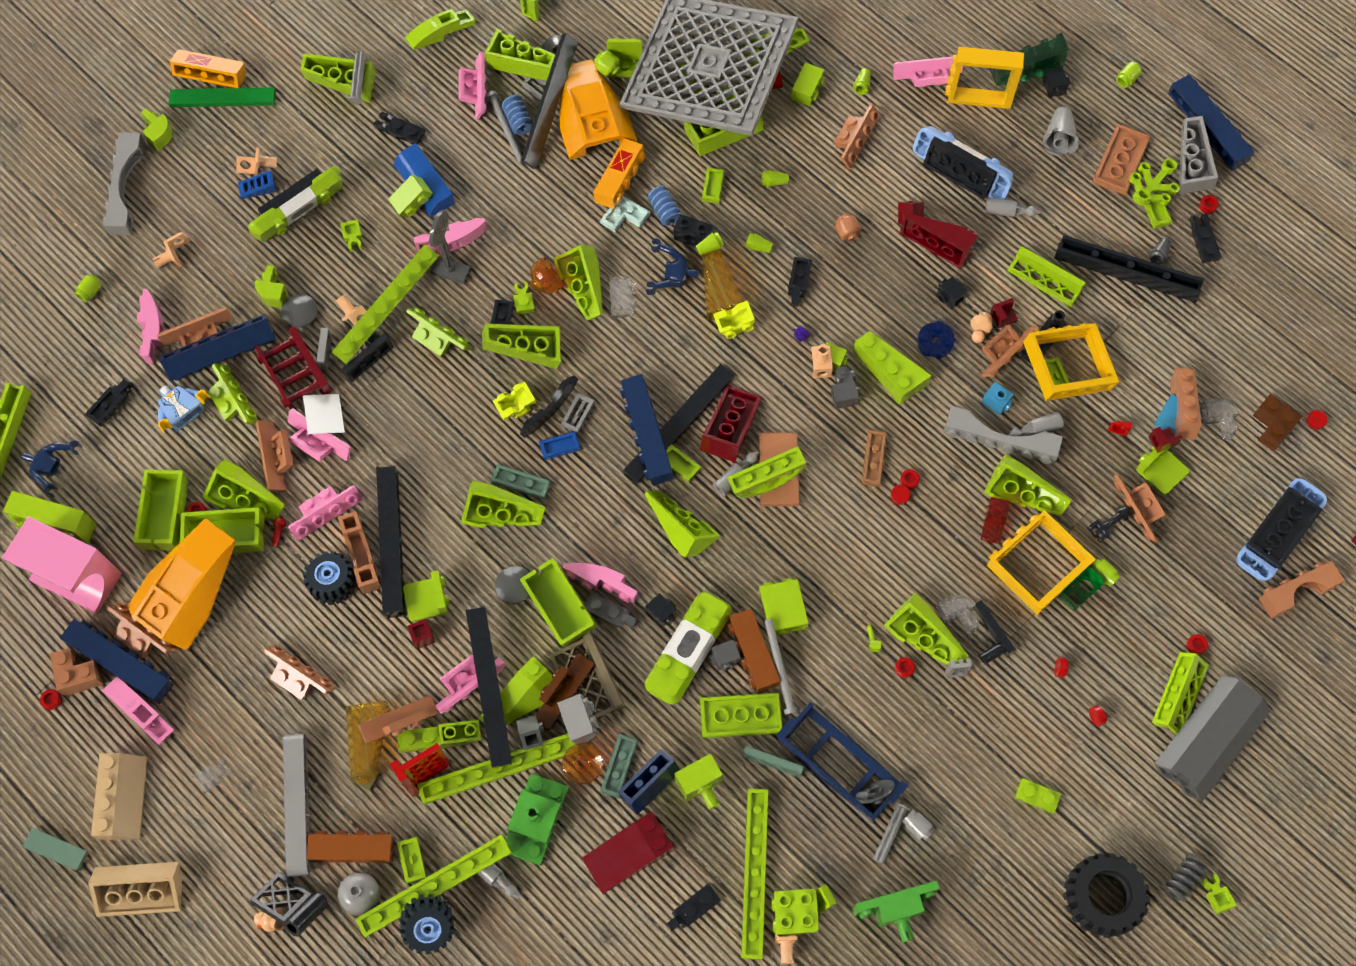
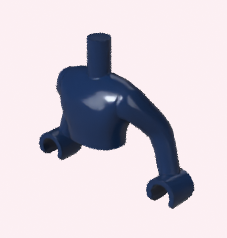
M657 238L652 240L653 245H658L651 247L652 252H666L676 261L666 262L665 281L658 283L647 282V287L653 288L646 290L647 295H654L656 289L683 287L687 276H699V270L688 269L687 259L676 249L661 244V241Z
M76 440L70 443L56 442L41 448L35 456L26 452L22 454L23 460L31 462L29 467L30 476L44 488L46 494L51 498L55 496L50 491L52 489L58 490V488L53 483H48L41 475L52 477L58 470L60 459L52 454L54 451L71 450L73 454L78 455L79 453L74 448L77 446L82 448V445Z

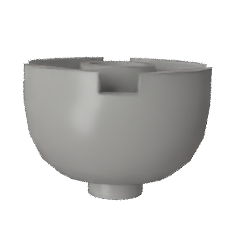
M366 873L348 875L338 888V900L341 907L346 912L355 916L363 915L375 908L381 896V889L377 881Z

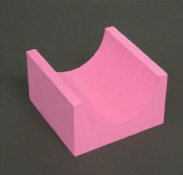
M29 516L2 556V559L32 573L29 581L97 614L122 575L96 548Z

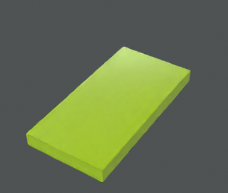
M780 693L700 698L702 739L777 734L783 728Z

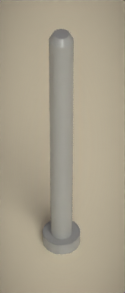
M490 91L486 94V99L488 102H491L518 163L522 164V153L497 100L498 94L496 91Z
M766 619L765 626L787 708L784 710V713L786 715L798 712V706L794 707L773 621Z

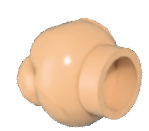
M981 312L970 321L971 327L974 330L972 340L975 343L983 342L985 335L989 334L992 330V316L989 313Z
M281 907L276 908V912L284 916L283 909ZM258 912L254 916V923L258 930L263 928L264 931L273 932L284 929L283 924L264 912Z

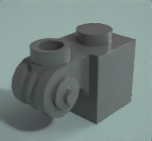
M844 366L839 367L835 374V381L838 384L832 385L831 388L835 409L857 405L858 399L861 397L859 387L855 386L856 376L854 370H849Z

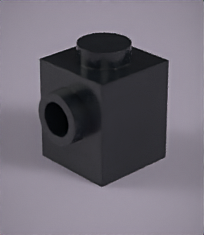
M1062 66L1045 70L1042 82L1048 96L1058 97L1065 94L1070 85L1068 75H1065Z
M952 276L948 280L944 279L940 282L937 296L941 303H945L952 310L965 300L968 291Z
M660 593L645 606L646 613L661 628L665 625H670L676 619V605L669 598L666 600Z

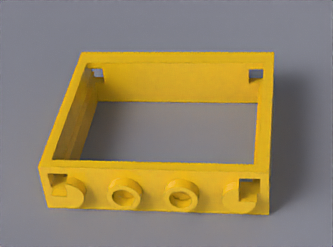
M958 47L957 55H953L950 75H948L945 95L948 96L947 103L1010 109L1023 70L1024 53ZM962 65L1011 70L1005 91L957 87Z
M1082 323L1078 326L1067 325L1058 329L1052 327L1044 331L1036 330L1029 333L1023 341L1045 401L1111 391L1119 383L1096 323ZM1085 338L1101 378L1054 385L1039 344Z
M1045 510L1040 515L1038 513L1033 515L1029 520L1031 523L1027 526L1022 525L1016 531L1017 535L1013 539L1009 537L1002 544L1003 548L1000 551L996 549L988 557L990 560L987 564L1037 616L1061 594L1068 584L1082 571L1092 566L1096 560ZM1039 525H1042L1081 563L1038 602L999 562Z

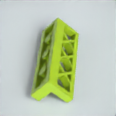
M1022 246L1007 270L1070 307L1086 283ZM1017 262L1025 266L1024 271L1014 268ZM1031 273L1040 274L1041 279L1034 280L1031 277ZM1047 282L1056 283L1057 288L1050 289L1047 286ZM1063 291H1070L1074 296L1070 300L1064 297Z
M1179 653L1152 721L1155 726L1168 728L1175 735L1178 734L1188 721L1209 667L1197 654ZM1198 664H1199L1201 667H1200L1199 672H1198V674H1197L1196 668H1197V666H1198ZM1192 682V690H1191V692H1190V687H1189V686H1190V683ZM1184 699H1185V704H1186V705H1185V708L1183 709V701H1184ZM1177 717H1178L1179 723H1178V726L1176 727L1174 724H1175L1176 719H1177Z

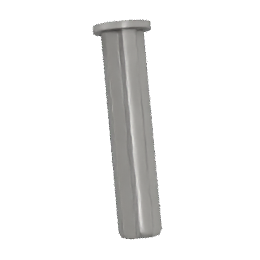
M362 51L355 53L351 96L348 97V101L353 104H361L363 101L361 93L366 55Z
M898 802L894 804L896 808L873 858L880 864L885 862L906 812L910 811V808Z

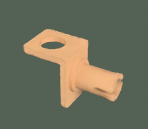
M256 147L255 158L237 156L236 158L237 173L257 175L258 168L260 167L276 168L277 157L260 156L259 147ZM246 161L250 163L251 167L243 169L240 163Z
M183 232L164 241L166 252L153 258L157 268H161L171 261L178 267H182L175 249L190 241ZM179 238H182V239H183L182 241H180V242H178V243H174V241H175L176 239H179Z
M345 294L335 300L345 312V317L342 318V321L349 319L355 325L357 317L366 313L362 305L354 307Z
M825 344L813 346L811 348L813 378L831 377L833 367L830 346Z
M775 933V943L780 944L781 964L794 963L793 944L798 940L796 934L778 937Z

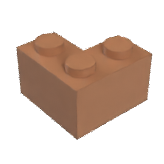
M70 647L50 653L56 691L62 695L68 696L104 685L101 666L92 660L80 664L78 654Z

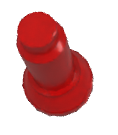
M276 518L273 521L272 546L278 547L281 533L286 527V521L283 518Z

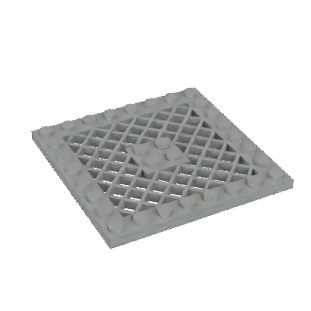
M665 0L621 99V109L753 136L799 23V18L709 0ZM686 17L689 19L683 23L680 22V20ZM702 20L705 22L699 26L696 25V23ZM718 23L721 25L715 29L712 28V26ZM693 26V29L685 31V28ZM736 26V30L732 32L728 31V29ZM709 29V32L701 34L702 31ZM753 30V33L745 35V32ZM679 31H682L683 34L675 37L673 35ZM722 32H725V33H726V35H724V36H722V37H720V38H718V36H717L718 34H720V33H722ZM768 32L769 36L762 39L761 35ZM695 34H698L699 37L693 40L689 38ZM741 34L742 38L734 41L733 38ZM714 37L715 40L709 43L706 42V40ZM755 38L759 40L753 44L750 43ZM685 39L688 41L681 46L679 45V42ZM730 40V44L726 46L722 45V43ZM746 43L747 47L740 50L739 46ZM673 45H676V48L670 51L667 49ZM761 46L764 48V50L758 53L755 51V49ZM689 48H692L693 51L687 54L683 52ZM752 52L753 55L747 58L744 57L745 54ZM679 53L682 55L679 58L673 59V56ZM740 57L741 61L734 64L733 60ZM670 59V62L662 65V61ZM757 60L758 64L750 67L749 64ZM683 62H686L687 65L681 68L677 66ZM746 66L747 69L739 73L738 69ZM673 67L676 69L671 73H667V70ZM734 71L736 75L728 78L727 74ZM664 73V76L656 79V75ZM751 74L752 78L744 81L743 78ZM680 76L681 79L672 82L671 79ZM696 79V83L688 85V82ZM740 80L741 84L733 87L732 83ZM669 82V85L661 88V84ZM713 83V86L705 89V85ZM685 85L686 88L680 91L676 89L679 86ZM726 86H729L730 89L724 92L720 90ZM655 87L659 89L652 93L649 92L650 89ZM698 88L702 89L701 92L694 95V90ZM743 89L746 90V93L742 95L737 94V92ZM671 90L675 92L669 96L665 95V93ZM717 91L718 95L712 98L709 96V94ZM690 93L691 97L682 99V96ZM734 94L735 98L729 101L726 100V97ZM706 96L708 100L702 103L698 102L699 99ZM723 100V104L715 106L714 103ZM740 104L741 107L732 110V106Z

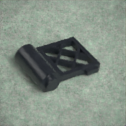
M278 872L250 899V904L283 924L291 935L298 937L327 908V899L322 893H310L293 882L294 878L288 877L285 872L283 874ZM280 881L286 885V889L274 890L273 886ZM298 893L302 895L299 900L290 901V894ZM287 894V901L275 902V895ZM265 896L272 897V903H262L259 900ZM288 907V912L282 916L276 912V908Z

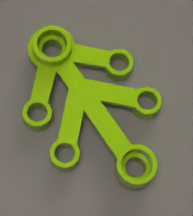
M1171 158L1165 159L1161 165V171L1154 179L1151 176L1150 165L1147 162H1142L1138 167L1140 173L1133 172L1129 177V181L1134 184L1136 190L1133 194V200L1141 206L1148 205L1150 201L1168 205L1171 200L1170 195H1176L1180 190V186L1176 183H1159L1166 175L1174 173L1178 166L1177 162ZM1141 174H1143V176H1144V180H1145V183H1146V188H1143V186H1142V183H1141L1142 176H1141ZM1152 191H1167V192H1168V193H1162L1161 195L1151 194Z

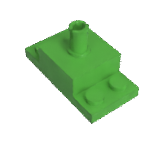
M530 774L525 790H522L507 828L509 833L506 841L513 852L510 856L539 866L542 865L568 794L569 786Z
M933 881L857 903L852 908L854 917L860 916V919L873 916L872 914L875 913L879 928L897 924L902 943L915 939L909 920L919 917L925 912L922 902L936 896L935 893L940 888L938 882Z

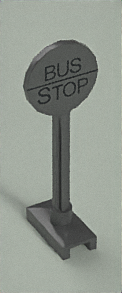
M440 210L432 223L429 243L432 247L440 246L443 257L439 256L434 262L430 273L465 285V278L468 272H471V267L452 260L445 238L448 213L445 210Z

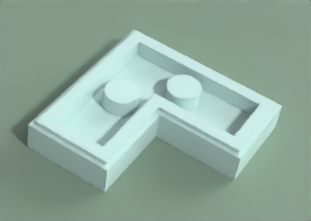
M623 196L621 203H618L615 209L609 208L600 220V223L614 232L617 231L625 219L640 228L650 216V211Z

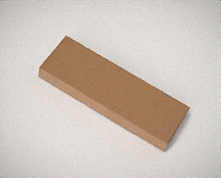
M868 430L861 485L881 486L887 432Z

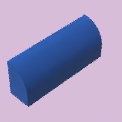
M416 143L399 153L394 161V167L404 181L411 175L421 177L433 193L428 201L422 204L430 217L436 215L440 210H445L455 204L453 194Z

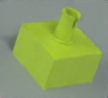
M711 753L674 773L675 782L686 802L701 795L709 810L720 805L712 788L722 783L723 774Z

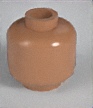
M847 213L836 220L835 229L843 241L849 240V242H852L859 238L862 227L854 215Z

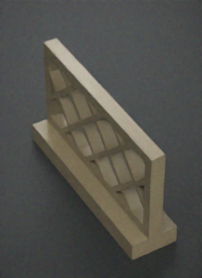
M589 633L584 635L583 639L549 656L555 670L562 667L558 665L556 658L563 654L569 656L565 666L568 669L572 658L576 657L574 655L576 648L584 645L586 649L584 657L587 658L589 656L590 661L595 665L591 676H587L590 679L586 689L579 687V690L585 692L583 695L585 698H587L588 693L598 696L594 705L596 711L600 712L596 715L594 713L597 720L626 706L595 637ZM593 680L599 681L602 685L599 694L590 691ZM601 697L607 699L611 705L610 708L604 711L598 709Z

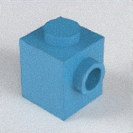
M994 382L984 395L981 403L1001 415L1004 410L1008 411L1012 406L1013 402L1011 399L1014 394L997 382Z

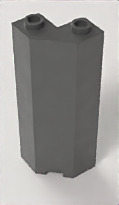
M1222 675L1154 763L1161 776L1178 782L1186 796L1203 802L1270 713L1266 700L1238 678Z

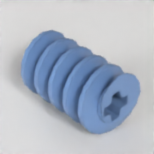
M515 94L506 98L502 103V109L512 128V132L516 135L527 134L531 131L532 120L529 117L527 108L524 106L522 97Z
M658 186L648 194V200L651 202V206L654 208L661 224L665 226L675 224L682 213H679L680 209L676 207L677 204L673 201V197L670 196V191L666 190V186Z

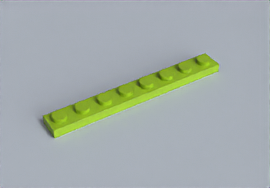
M424 244L334 348L332 353L348 364L434 264L439 255Z
M567 733L544 741L542 746L511 752L512 765L492 768L491 760L417 784L422 803L426 805L579 753L578 745L570 741Z
M748 789L741 959H763L768 815L767 789Z
M501 834L357 917L355 920L364 938L400 919L402 910H405L404 906L406 903L411 904L412 898L415 897L417 900L419 895L424 894V897H428V894H433V898H436L513 852L504 835Z

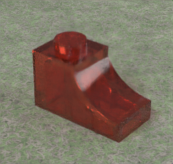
M990 497L980 540L996 544L1000 543L1010 501Z

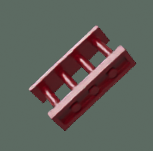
M295 326L288 329L291 336L285 342L263 353L258 345L255 346L258 352L255 354V357L260 365L264 363L282 395V398H280L284 408L288 407L289 409L293 408L292 402L317 389L318 391L322 389L324 394L332 392ZM291 346L298 347L299 351H297V354L270 368L266 359ZM300 360L306 361L305 369L278 382L274 375L275 373ZM308 375H314L316 379L313 381L314 383L288 397L286 396L283 388Z

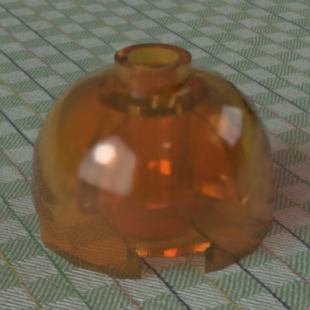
M546 257L540 258L533 264L530 269L532 280L529 282L535 291L539 289L542 293L553 294L564 287V284Z

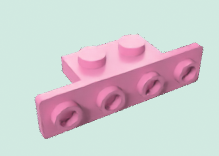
M482 51L475 60V70L463 67L459 70V101L475 104V119H479L482 114H485L487 108L485 103L487 75L484 73L486 59H484V52Z
M953 56L894 63L893 78L894 80L911 78L915 87L946 84Z
M293 408L289 410L288 423L299 430L290 437L292 444L319 462L331 452L345 461L350 458L351 446L346 442H343L332 433L308 434L306 417Z
M354 485L338 495L330 486L298 506L304 516L289 525L288 528L296 540L299 541L361 502L363 498Z
M473 654L440 678L451 693L435 705L441 714L450 711L455 703L466 699L471 694V691L478 688ZM500 658L495 660L497 675L506 666Z

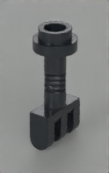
M1125 506L1118 507L1116 514L1102 524L1098 519L1088 526L1087 529L1091 531L1096 527L1097 530L1092 535L1096 537L1101 533L1102 536L1097 539L1101 543L1111 535L1108 531L1111 526L1121 519L1127 521L1131 514Z

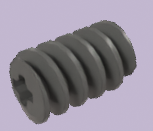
M1187 855L1186 861H1182L1181 867H1178L1176 873L1171 875L1172 880H1168L1166 882L1167 886L1162 887L1163 891L1171 898L1186 903L1187 899L1184 894L1192 896L1193 894L1189 888L1196 890L1197 886L1194 882L1202 883L1199 875L1207 876V873L1204 871V865L1195 857Z

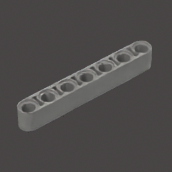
M303 733L284 735L285 854L288 877L308 875L311 871V862L306 860L310 824L307 737Z

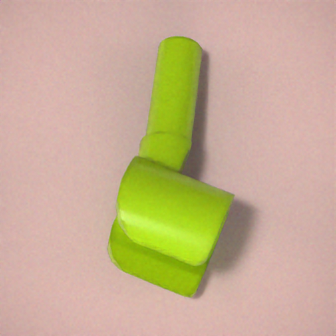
M867 625L870 640L869 650L880 652L881 641L875 640L872 626Z

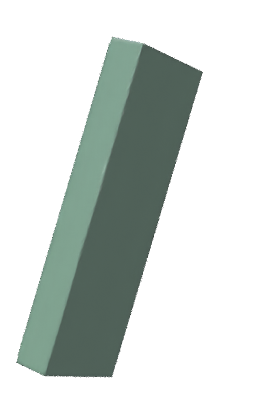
M497 464L491 478L492 484L545 500L551 486L550 480Z
M622 734L618 735L600 793L620 799L618 791L625 784L638 739Z
M745 746L743 758L796 777H801L804 766Z
M34 828L31 829L22 846L77 871L80 870L89 853Z

